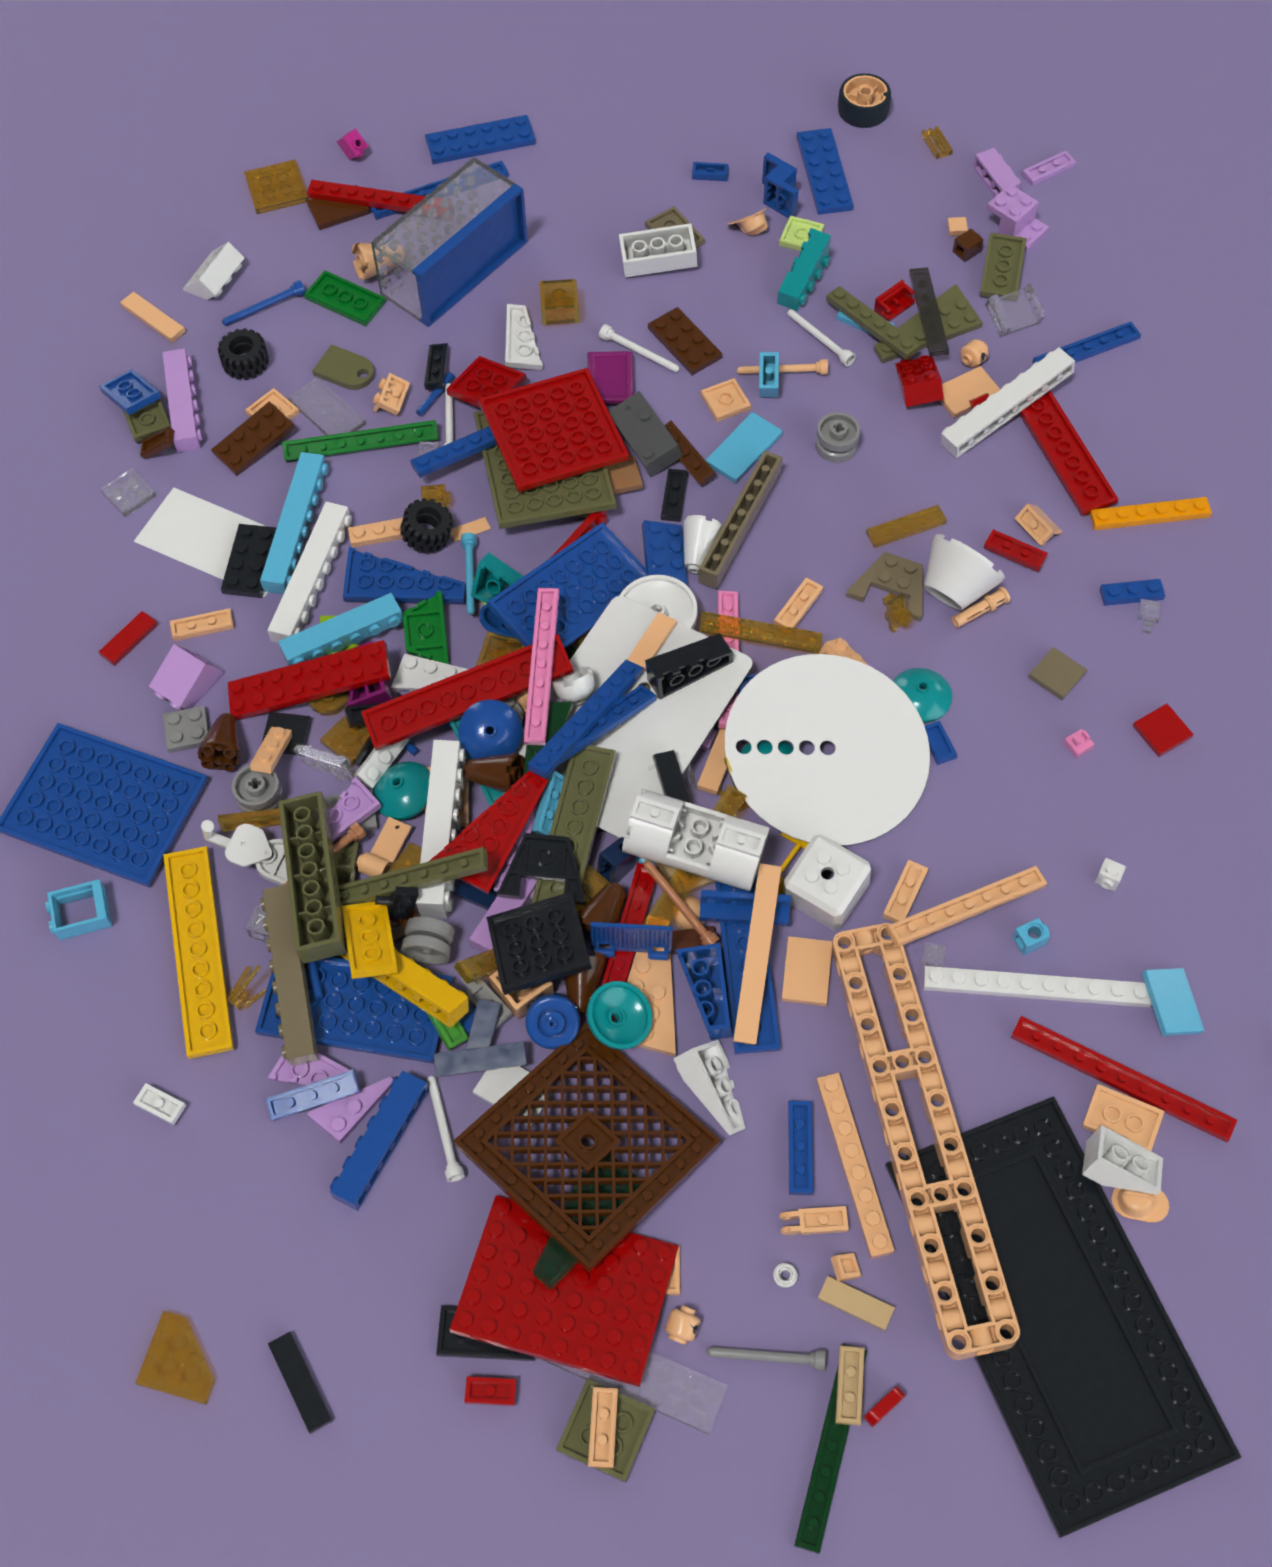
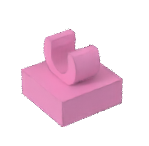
M1082 729L1065 738L1063 742L1076 758L1093 749L1095 745L1088 733Z

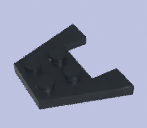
M525 833L498 890L497 897L519 899L521 878L565 882L564 893L572 891L576 904L585 905L586 901L569 837Z

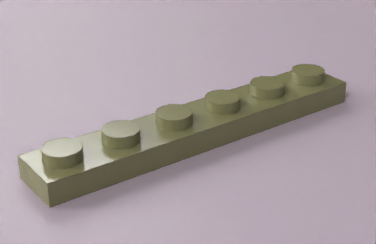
M841 286L826 295L827 302L905 360H908L920 351V345Z

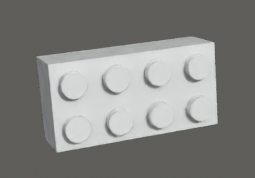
M691 223L619 234L625 277L698 267Z

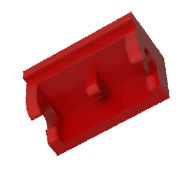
M901 280L875 299L874 312L890 322L914 305L915 300L911 296L915 293L905 284V281Z

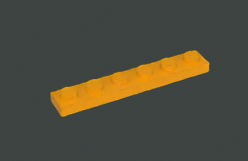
M1207 497L1094 509L1091 510L1089 515L1093 529L1103 530L1210 518L1212 511Z

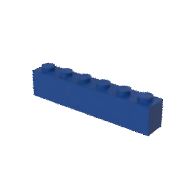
M403 1070L399 1076L393 1079L391 1091L388 1096L385 1095L381 1099L379 1111L376 1116L373 1115L369 1119L367 1131L364 1136L361 1135L357 1139L355 1151L352 1156H348L342 1166L343 1171L339 1177L336 1176L330 1185L332 1197L356 1211L359 1210L429 1091L427 1082Z

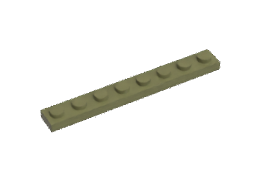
M481 847L339 885L341 908L344 905L375 901L376 895L389 896L394 892L396 886L420 889L488 871L487 850Z

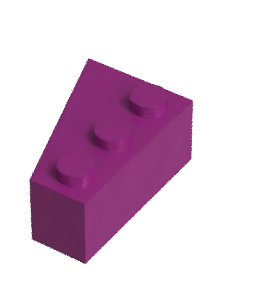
M369 641V642L364 643V644L359 645V646H363V645L370 644V643H374V642H373V641ZM388 680L350 690L347 706L384 703L392 700L393 696Z

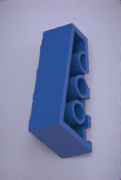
M720 943L676 949L678 959L710 1040L733 1037L724 959Z

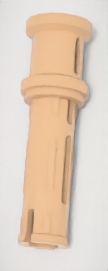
M1001 586L993 594L983 596L982 601L951 617V621L955 627L960 628L985 612H993L996 610V607L1003 603H1009L1011 601L1010 595Z

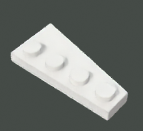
M507 304L505 366L542 370L543 364L539 358V350L535 344V336L531 330L526 306Z

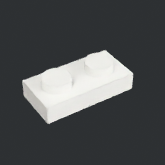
M145 1083L133 1102L138 1108L173 1126L186 1107L182 1101Z

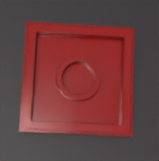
M1168 703L1133 723L1135 730L1158 757L1191 739L1194 735Z

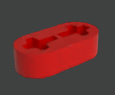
M896 1386L865 1415L864 1419L873 1428L906 1395Z

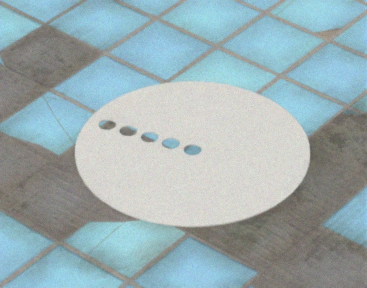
M807 654L788 658L769 666L751 679L742 689L730 710L726 723L724 745L726 761L732 780L748 806L765 822L780 832L798 840L809 843L813 836L822 834L835 843L844 846L875 839L896 827L908 816L917 804L926 786L930 766V748L925 726L917 709L908 696L883 673L871 666L847 657L829 654ZM740 740L748 741L751 744V751L747 754L739 753L736 749V743ZM762 740L770 742L772 751L769 754L760 753L757 749L758 742ZM781 741L791 742L793 752L787 755L782 754L778 749V744ZM803 741L811 742L814 745V752L810 755L803 754L799 749V744ZM824 741L832 742L835 746V752L831 755H825L820 750V744Z

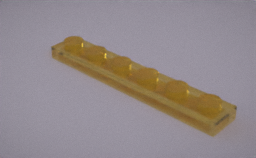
M702 611L700 615L699 632L712 635L720 633L723 637L819 654L821 651L822 633L705 611Z

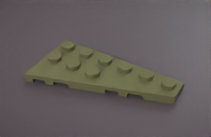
M955 284L899 326L898 329L920 345V350L982 328L983 322L957 284ZM881 341L874 345V352L882 364L901 357Z

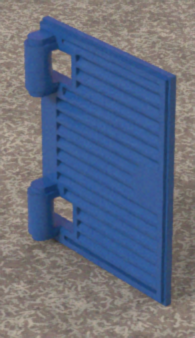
M590 922L591 948L594 950V955L595 952L612 958L615 951L648 953V959L666 961L668 960V954L672 953V926ZM599 944H610V948H599ZM653 947H664V951H653Z

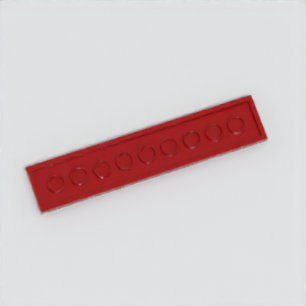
M558 634L555 637L552 681L574 673ZM532 645L362 711L361 714L375 750H380L461 718L470 706L479 701H503L528 691Z

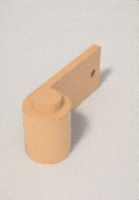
M388 817L371 852H365L358 857L356 861L358 872L370 877L390 872L412 826Z

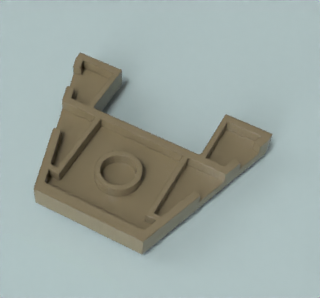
M884 552L847 590L846 597L860 602L864 601L870 586L901 597L904 594L909 599L906 608L908 618L919 622L922 620L923 564Z

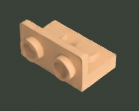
M389 372L386 379L382 378L378 385V388L381 390L373 398L372 403L375 404L373 411L377 412L380 407L397 416L410 382Z

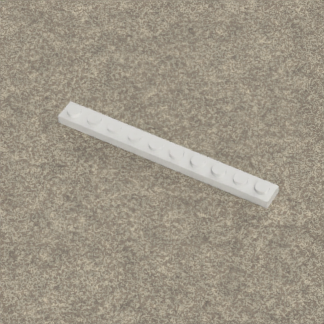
M934 966L924 967L923 990L1148 1008L1152 1005L1146 985L1141 982Z

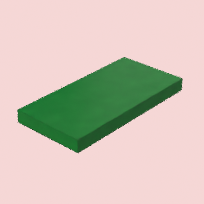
M326 270L322 272L304 294L306 300L365 327L386 303V297Z

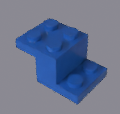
M768 152L763 160V204L787 218L790 215L796 217L798 189L795 188L797 168Z

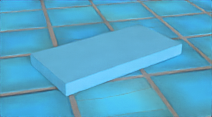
M751 412L705 461L713 470L736 484L761 458L763 452L768 451L783 435V430Z

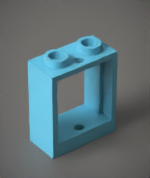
M100 879L47 893L48 901L45 902L48 914H51V921L48 922L51 933H55L59 940L112 927L106 889ZM94 896L96 918L63 926L60 905Z

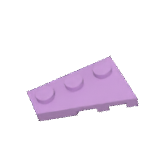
M356 776L352 779V784L347 791H343L339 796L340 800L337 804L329 809L333 843L344 836L353 823L357 822L360 824L382 808L380 802Z
M318 1053L319 1060L291 1066L287 1059L284 1060L282 1055L269 1074L268 1079L305 1086L350 1070Z

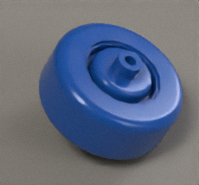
M546 993L539 996L530 1005L525 1019L526 1030L530 1038L537 1045L546 1049H557L560 1045L570 1044L577 1036L581 1024V1015L577 1005L571 998L561 993Z

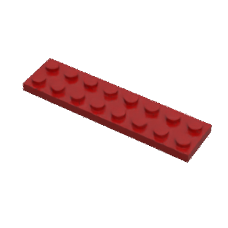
M1051 390L1019 412L1082 516L1089 514L1091 510L1106 508L1118 503L1117 495Z
M384 640L227 682L230 714L237 721L391 679L387 644Z

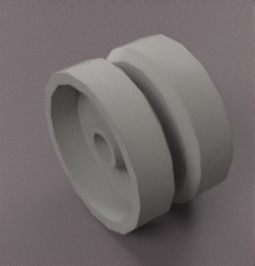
M842 412L829 413L822 417L817 428L815 445L817 453L823 459L834 463L846 462L853 458L857 452L860 433L858 421L853 416Z
M250 765L239 770L233 778L231 787L233 795L244 815L255 819H263L279 810L278 801L283 800L284 793L274 770L272 774L251 771Z
M424 916L410 918L406 923L404 931L406 937L402 940L401 954L410 957L420 964H446L450 958L451 948L449 945H451L454 939V928L450 924L436 918Z

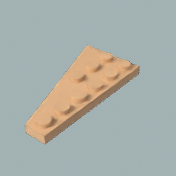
M647 916L645 925L669 926V921ZM653 947V951H664V947ZM636 952L627 983L634 985L645 995L652 1010L651 1029L647 1037L636 1046L676 1057L671 954H668V960L664 961L648 959V953Z

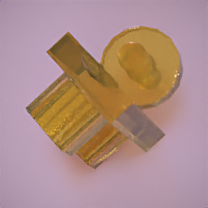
M890 593L882 599L883 605L887 607L884 615L885 619L889 622L890 631L894 633L899 626L906 627L913 620L911 611L907 609L906 595L901 593L895 596L893 593Z

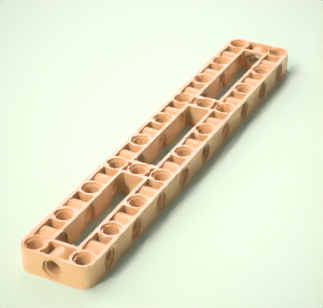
M891 923L842 931L834 936L832 955L944 1351L951 1359L962 1360L1010 1349L1019 1338L1020 1328L903 945L896 947L892 939L886 940L882 937L890 936L886 928ZM845 944L848 948L843 949L839 945ZM875 953L882 958L884 965L883 973L890 997L893 996L895 1002L896 1017L902 1037L906 1039L907 1049L892 1052L887 1050L860 958L862 955ZM900 975V976H902L904 979H903V980H897V979L894 978V976ZM857 984L860 988L854 989L850 985ZM913 1016L916 1018V1021H909L906 1017ZM869 1025L872 1029L864 1030L862 1026ZM924 1057L929 1063H921L918 1058ZM903 1062L907 1067L900 1068L896 1063ZM881 1067L884 1069V1072L878 1073L873 1068ZM910 1078L918 1080L921 1090L920 1098L927 1122H930L934 1134L933 1142L940 1165L944 1167L947 1180L926 1184L897 1081ZM937 1100L941 1102L942 1106H934L931 1101ZM892 1109L897 1115L890 1116L886 1113V1110ZM952 1144L955 1150L949 1151L944 1145ZM905 1153L910 1159L901 1160L898 1154ZM957 1189H966L969 1195L962 1196L958 1193ZM941 1193L945 1196L946 1200L939 1201L935 1198L934 1194ZM918 1198L922 1201L923 1205L916 1206L911 1202V1199ZM950 1210L957 1212L967 1257L971 1258L975 1272V1284L981 1304L985 1306L989 1322L967 1326L936 1219V1213ZM971 1235H980L983 1239V1242H975L972 1239ZM924 1245H933L936 1248V1252L930 1253L926 1251ZM985 1282H994L997 1286V1289H988L985 1285ZM944 1291L948 1293L950 1299L947 1301L941 1300L938 1292ZM1000 1330H1008L1011 1333L1012 1338H1003L1000 1334ZM960 1340L964 1345V1349H955L952 1341Z

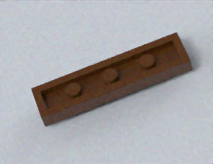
M671 420L664 425L683 454V457L678 460L701 487L717 475Z

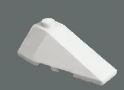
M719 1040L692 1048L674 1058L677 1070L684 1082L725 1131L732 1135L745 1129L739 1102L734 1099L732 1089L735 1088L734 1081L729 1080L727 1069L730 1068L729 1062Z

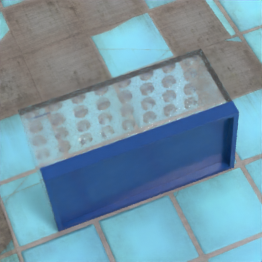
M475 157L466 162L458 171L453 173L430 194H427L423 200L414 205L412 209L402 215L394 224L389 226L371 242L380 294L429 328L528 242L524 190Z

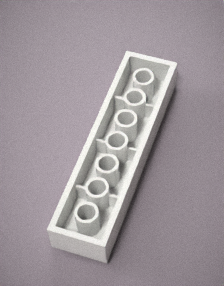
M433 741L420 864L428 862L436 856L449 842L456 838V830H460L461 817L458 816L459 810H462L463 806L461 790H464L465 787L463 770L464 765L467 763V758H464L465 750L461 749L460 741ZM455 879L418 889L419 896L416 905L421 917L448 918V912H452L453 900L450 898V891H454Z

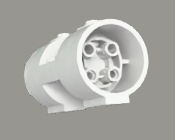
M642 788L641 794L639 793L636 797L627 825L628 835L624 837L622 852L750 892L770 828Z

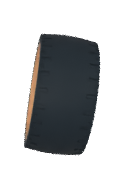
M869 73L855 74L847 78L841 85L838 97V112L843 121L859 128H871L881 124L886 119L890 109L891 89L888 83L881 77Z

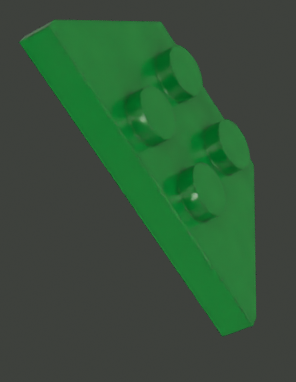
M438 591L426 601L424 599L415 607L402 612L406 653L449 664L442 591Z

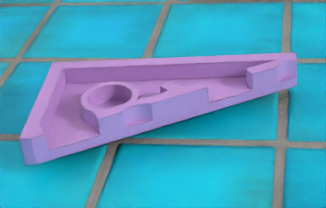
M388 1077L360 1089L361 1093L309 1111L307 1116L341 1144L391 1089L393 1079Z

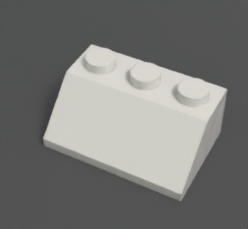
M229 242L223 244L209 254L183 287V290L205 300L212 297L217 298L223 291L221 289L222 286L227 285L232 280V273H236L242 267L241 262L244 257Z

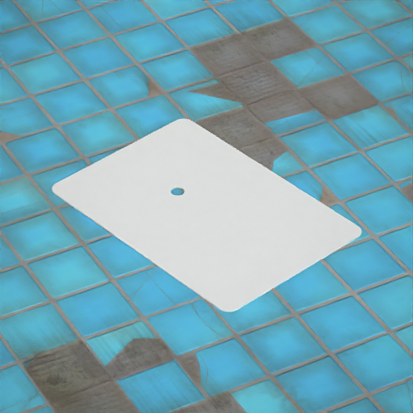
M617 596L611 600L570 659L574 672L581 671L580 667H590L592 670L595 685L593 692L586 698V701L628 659L658 612L624 596ZM677 622V625L656 656L708 638V636ZM730 647L733 652V663L661 700L650 686V691L656 695L655 702L590 744V746L616 750L617 753L598 823L599 828L618 838L627 836L630 814L636 797L639 793L641 794V789L663 794L652 757L654 754L674 750L681 774H683L751 669L752 660L749 656ZM643 671L641 677L623 696L637 688L641 683L649 684L647 672ZM552 686L550 699L561 700L556 695ZM573 702L572 711L569 713L567 721L579 710V708L584 703L574 705ZM524 726L522 729V740L515 753H520L519 755H523L525 758ZM565 761L559 764L554 771L564 776V770L568 767L569 762Z

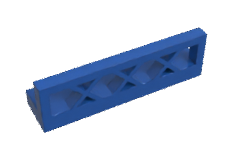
M701 890L700 921L750 924L755 893ZM778 894L773 925L789 926L791 895Z

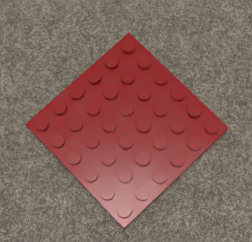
M588 368L478 399L482 413L518 492L629 460V453Z

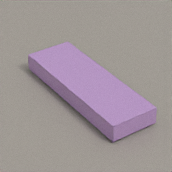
M1063 151L1022 170L1021 175L1031 186H1034L1074 167L1076 161L1067 151Z

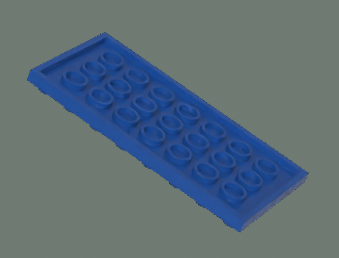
M602 522L490 599L486 605L520 643L526 647L533 644L538 588H559L556 635H559L565 649L593 628L613 598L620 596L621 592L633 581L645 577L646 568Z
M335 957L315 961L323 998L314 999L306 963L304 964L317 1045L434 1064V1054H436L440 1036L425 1011L372 976L352 979L349 961ZM271 973L255 1033L257 1035L284 1039V1037H280L278 1024L282 1023L281 1016H278L276 1013L275 1003L278 1002V995H275L273 991L272 981H275V975ZM432 973L438 978L446 980L452 986L453 976Z

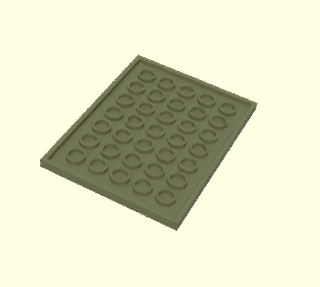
M482 411L474 412L477 431L488 427ZM495 445L482 451L499 529L617 509L607 467L518 492L498 446Z

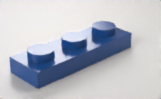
M1161 579L1101 584L1100 586L1104 606L1158 601L1165 598Z

